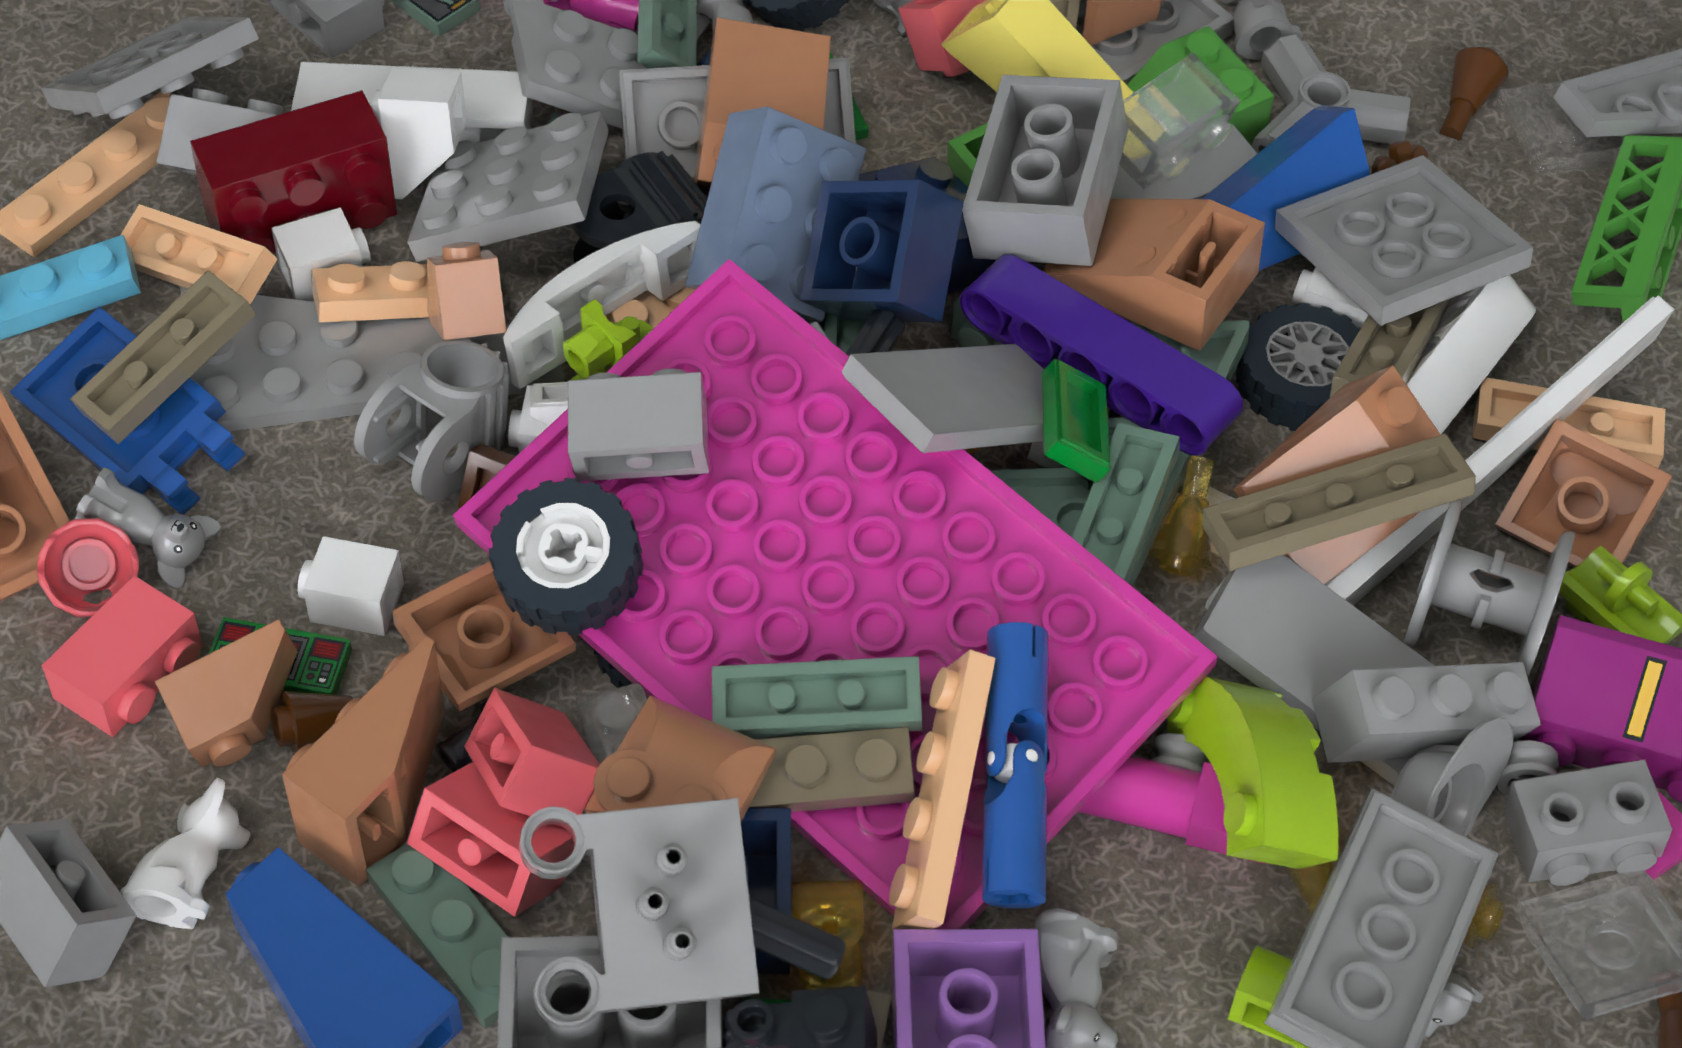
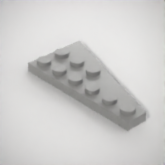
M180 286L182 295L187 289ZM256 295L250 304L256 315L190 378L220 402L226 413L216 422L229 432L360 415L368 400L387 379L405 366L421 361V353L425 352L434 343L437 344L449 340L442 339L429 322V317L319 322L314 301ZM505 333L453 339L465 341L469 338L471 342L479 345L487 343L488 349L492 352L499 351L500 360L508 363L503 339ZM562 364L528 385L564 382ZM508 365V395L526 393L527 385L519 390L512 384Z

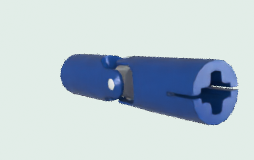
M1009 622L993 626L987 631V655L995 657V664L985 716L987 788L984 792L982 901L995 907L1023 909L1036 907L1046 902L1047 788L1044 776L1047 768L1048 631L1041 626H1033L1031 623ZM1007 732L1013 733L1018 738L1019 743L1007 744Z

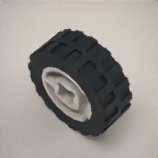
M564 478V481L552 482V480L541 482L539 487L530 491L526 489L518 494V499L510 506L507 504L500 513L501 519L497 526H493L490 536L493 542L492 548H489L492 572L508 607L513 613L515 611L518 612L521 620L529 626H539L544 632L555 635L557 632H568L569 635L582 634V630L592 627L596 630L606 625L605 621L612 616L618 617L626 609V602L630 597L634 598L639 588L637 581L639 576L643 574L644 564L641 557L642 549L633 518L628 509H623L621 500L614 493L608 494L603 491L599 484L589 481V484L578 482L577 478Z

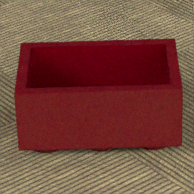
M363 90L190 141L206 219L210 228L262 245L272 254L276 253L272 228L340 207L351 229L357 227L361 229L375 228L383 223L386 218L397 215L387 137Z

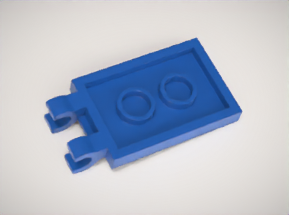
M98 307L28 373L10 393L17 402L98 470L101 471L106 467L114 471L115 477L119 482L141 494L150 487L167 504L183 515L201 499L193 490L186 486L189 482L177 471L189 458L201 448L216 464L228 472L246 454L232 442L234 439L233 435L216 422L226 413L220 402L190 377L119 444L85 417L70 398L137 337L101 307Z

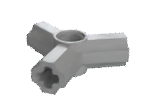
M1296 34L1278 38L1271 48L1263 52L1261 67L1287 107L1254 138L1252 148L1257 154L1308 112L1322 105L1355 108L1362 140L1388 144L1395 141H1404L1410 112V97L1350 89L1345 79L1325 70L1307 41L1300 40Z

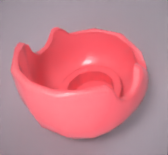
M101 518L72 519L52 532L43 544L37 561L39 584L53 606L75 617H92L134 575L138 577L139 571L137 549L132 544L130 537L122 528ZM109 589L112 593L111 597L97 605L83 601L85 595L95 591Z

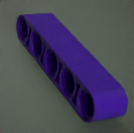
M1011 254L1002 255L960 295V306L964 315L980 331L1003 345L1017 344L1043 369L1055 358L1101 382L1106 386L1108 408L1141 428L1179 436L1180 451L1188 455L1199 456L1203 454L1243 411V400L1238 390L1223 376L1019 257Z

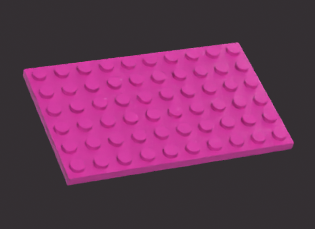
M728 259L606 372L617 374L621 377L647 376L659 370L671 368L684 370L687 373L701 372L707 400L709 473L591 481L601 485L602 490L608 494L614 493L621 500L623 509L629 510L639 538L644 565L643 574L639 576L637 581L639 588L634 598L630 597L626 602V609L618 617L614 615L605 621L606 625L596 630L593 627L582 630V634L578 635L648 698L653 696L712 722V666L919 656L923 731H909L914 796L916 798L919 797L923 773L918 772L916 768L917 756L924 737L933 729L937 708L930 706V693L942 667L947 668L969 650L987 655V631L993 626L1009 622L1031 623L1033 626H1041L1048 631L1047 768L1044 776L1047 788V845L1195 689L1204 677L1214 669L1217 655L964 449L921 453L844 378L841 372L849 356L743 269ZM568 409L453 514L457 527L488 555L489 548H492L493 545L490 537L493 526L498 525L501 519L500 513L507 504L510 506L518 499V494L526 489L529 491L540 486L539 483L548 480L561 482L564 481V478H576L568 453ZM579 481L581 483L589 484V481ZM986 709L944 923L935 929H967L989 906V904L982 901L984 792L987 788V772L985 770ZM1008 731L1007 744L1019 743L1018 738ZM911 802L791 812V825L894 917L896 907L890 905L889 893L897 869L900 865L905 864L910 839L904 838L903 825Z

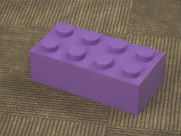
M1038 929L893 930L890 962L892 1048H1046Z

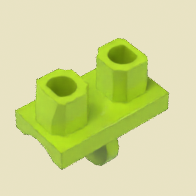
M592 300L580 308L582 330L563 342L564 357L569 366L578 373V375L570 380H585L591 375L606 373L654 328L645 321L638 320L633 316H627L621 321L612 323L603 314L602 305L597 300Z
M1600 545L1577 567L1570 571H1565L1559 594L1566 599V608L1580 621L1591 622L1601 627L1663 644H1668L1682 633V614L1648 586L1653 571L1642 561L1636 562L1627 568Z

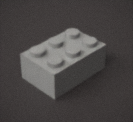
M1002 75L962 209L973 258L997 260L1004 254H1011L1026 262L1093 265L1128 134L1120 80Z

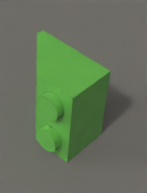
M1209 26L1163 44L1127 84L1167 129L1153 146L1157 152L1231 124L1237 128L1252 146L1254 138L1269 124L1274 95Z

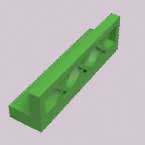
M1624 136L1571 291L1573 305L1621 308L1622 322H1624L1652 297L1656 298L1659 295L1662 298L1682 236V137ZM1635 156L1664 157L1662 162L1644 171H1641L1633 164ZM1641 190L1651 198L1649 201L1631 210H1628L1620 202ZM1628 229L1638 238L1617 250L1607 242L1608 239ZM1615 269L1625 278L1622 287L1592 285L1593 280Z

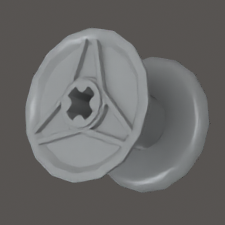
M1462 500L1450 502L1436 545L1432 544L1416 592L1419 596L1403 643L1410 647L1417 642L1429 607L1433 605L1472 618L1470 626L1480 629L1482 623L1485 622L1522 634L1523 638L1516 662H1523L1528 678L1558 598L1576 533L1575 531H1566L1560 535L1546 570L1543 573L1504 560L1506 552L1498 549L1495 550L1494 556H1490L1451 543L1461 514Z

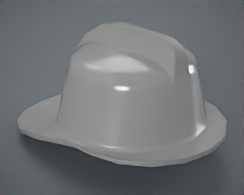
M1493 717L1483 721L1471 731L1460 746L1437 744L1420 750L1402 768L1390 798L1467 836L1508 763L1513 746V729L1510 723L1505 718Z

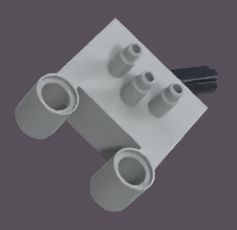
M738 798L576 815L564 807L550 806L536 811L527 819L521 830L519 852L522 862L531 873L542 879L556 880L568 876L578 868L583 856L590 855L602 974L599 975L591 964L579 958L571 957L552 961L541 971L534 985V1003L542 1018L556 1027L571 1028L581 1025L597 1013L753 996L759 993L755 949L822 979H831L843 959L846 943L842 938L749 897ZM549 824L560 825L566 828L572 835L574 851L566 860L558 863H549L540 859L535 854L531 840L534 833L542 826ZM562 972H573L581 976L587 983L589 990L588 1001L585 1007L580 1012L571 1015L561 1014L554 1010L548 1003L546 996L549 980Z

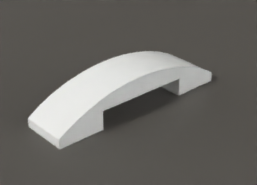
M696 221L677 223L630 236L579 260L545 284L518 312L503 337L512 384L520 390L567 361L564 357L563 342L582 330L580 308L595 299L602 305L603 314L606 316L647 290L663 301L683 289L701 224Z

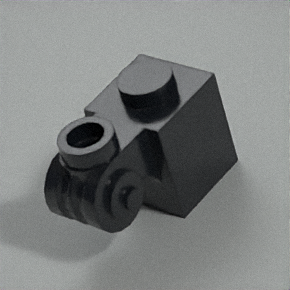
M865 986L792 991V999L789 1003L767 1004L762 1000L749 999L741 1002L724 1015V1048H877V1027Z

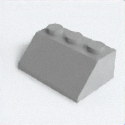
M598 936L501 938L497 1048H721V999L597 1013L581 1025L571 1028L556 1027L546 1022L538 1013L533 999L534 985L541 971L547 965L564 957L579 958L591 964L596 972L601 975ZM562 972L549 980L546 996L548 1003L554 1010L561 1014L571 1015L580 1012L585 1007L588 1001L589 990L587 983L581 976L573 972Z

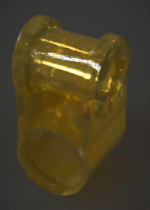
M858 880L791 882V913H793V917L838 936L846 943L843 959L831 979H822L798 968L799 983L802 990L862 986L863 964L860 942H864L865 931L863 883Z

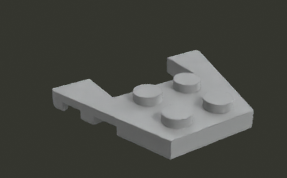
M503 0L505 14L511 16L514 35L511 42L523 96L573 113H580L582 116L601 111L605 123L622 128L618 72L619 70L647 69L637 62L638 35L629 29H618L585 18L580 13L572 10H561L543 3L544 0ZM698 13L697 42L704 35L710 20L709 17Z

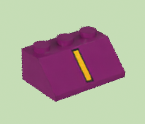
M1560 615L1531 685V692L1541 725L1521 737L1519 741L1532 740L1552 746L1558 752L1559 766L1575 764L1590 769L1645 760L1655 787L1666 790L1673 799L1682 802V649Z

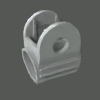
M469 338L465 341L451 339L437 344L434 343L425 352L421 353V361L407 365L387 379L368 400L355 429L354 444L356 451L373 464L386 463L399 455L413 465L411 481L412 487L417 494L430 502H438L448 498L462 488L468 454L471 449L481 443L500 451L501 446L506 445L509 388L508 363L500 360L499 351L492 352L488 349L487 343L479 345L471 342ZM402 407L397 420L386 429L390 416ZM437 422H439V423L434 427V429L430 432V434L427 436L429 430H430ZM458 443L455 455L451 459L446 460L445 458L449 451Z

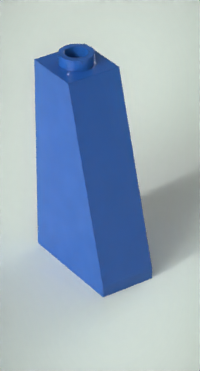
M1322 105L1312 109L1202 198L1213 200L1265 222L1258 271L1300 254L1292 244L1275 230L1276 210L1370 175L1355 108Z
M279 847L262 862H255L244 868L234 880L231 889L225 893L235 927L306 1048H444L463 1029L459 1000L456 996Z

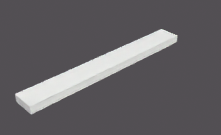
M1659 295L1656 298L1652 297L1466 459V463L1476 475L1475 494L1461 499L1462 510L1545 438L1557 418L1564 421L1655 341L1675 309ZM1450 503L1421 511L1324 585L1354 606L1441 529Z

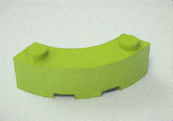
M1205 676L1195 689L1166 718L1168 720L1167 734L1185 735V741L1198 747L1207 756L1214 768L1225 806L1223 820L1227 831V856L1295 869H1304L1338 860V819L1332 775L1319 773L1314 752L1321 740L1311 721L1302 709L1289 707L1281 699L1282 694L1279 692Z

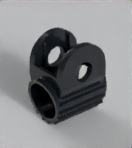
M663 151L659 153L647 152L624 160L615 168L597 175L585 221L571 224L575 233L580 237L574 248V264L608 245L645 231L690 221H696L701 224L707 196L673 154L666 156ZM617 201L626 202V203H628V204H630V205L621 204V203H618Z

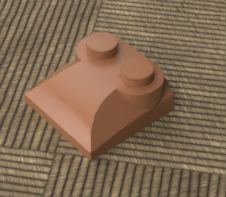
M1557 418L1498 518L1495 528L1551 556L1554 546L1562 533L1575 531L1576 534L1567 565L1573 568L1577 567L1600 545L1624 564L1645 526L1654 517L1657 506L1671 483L1672 475Z
M490 561L392 610L394 625L408 644L409 652L426 636L434 640L441 689L459 712L489 697L494 688L502 690L576 651V644L568 632H557L556 635L546 633L539 626L533 625L531 627L524 623L518 612L515 611L513 613L500 592Z
M649 696L617 751L604 759L597 768L594 776V793L585 808V812L590 814L738 798L740 821L742 822L776 755V749L653 696Z

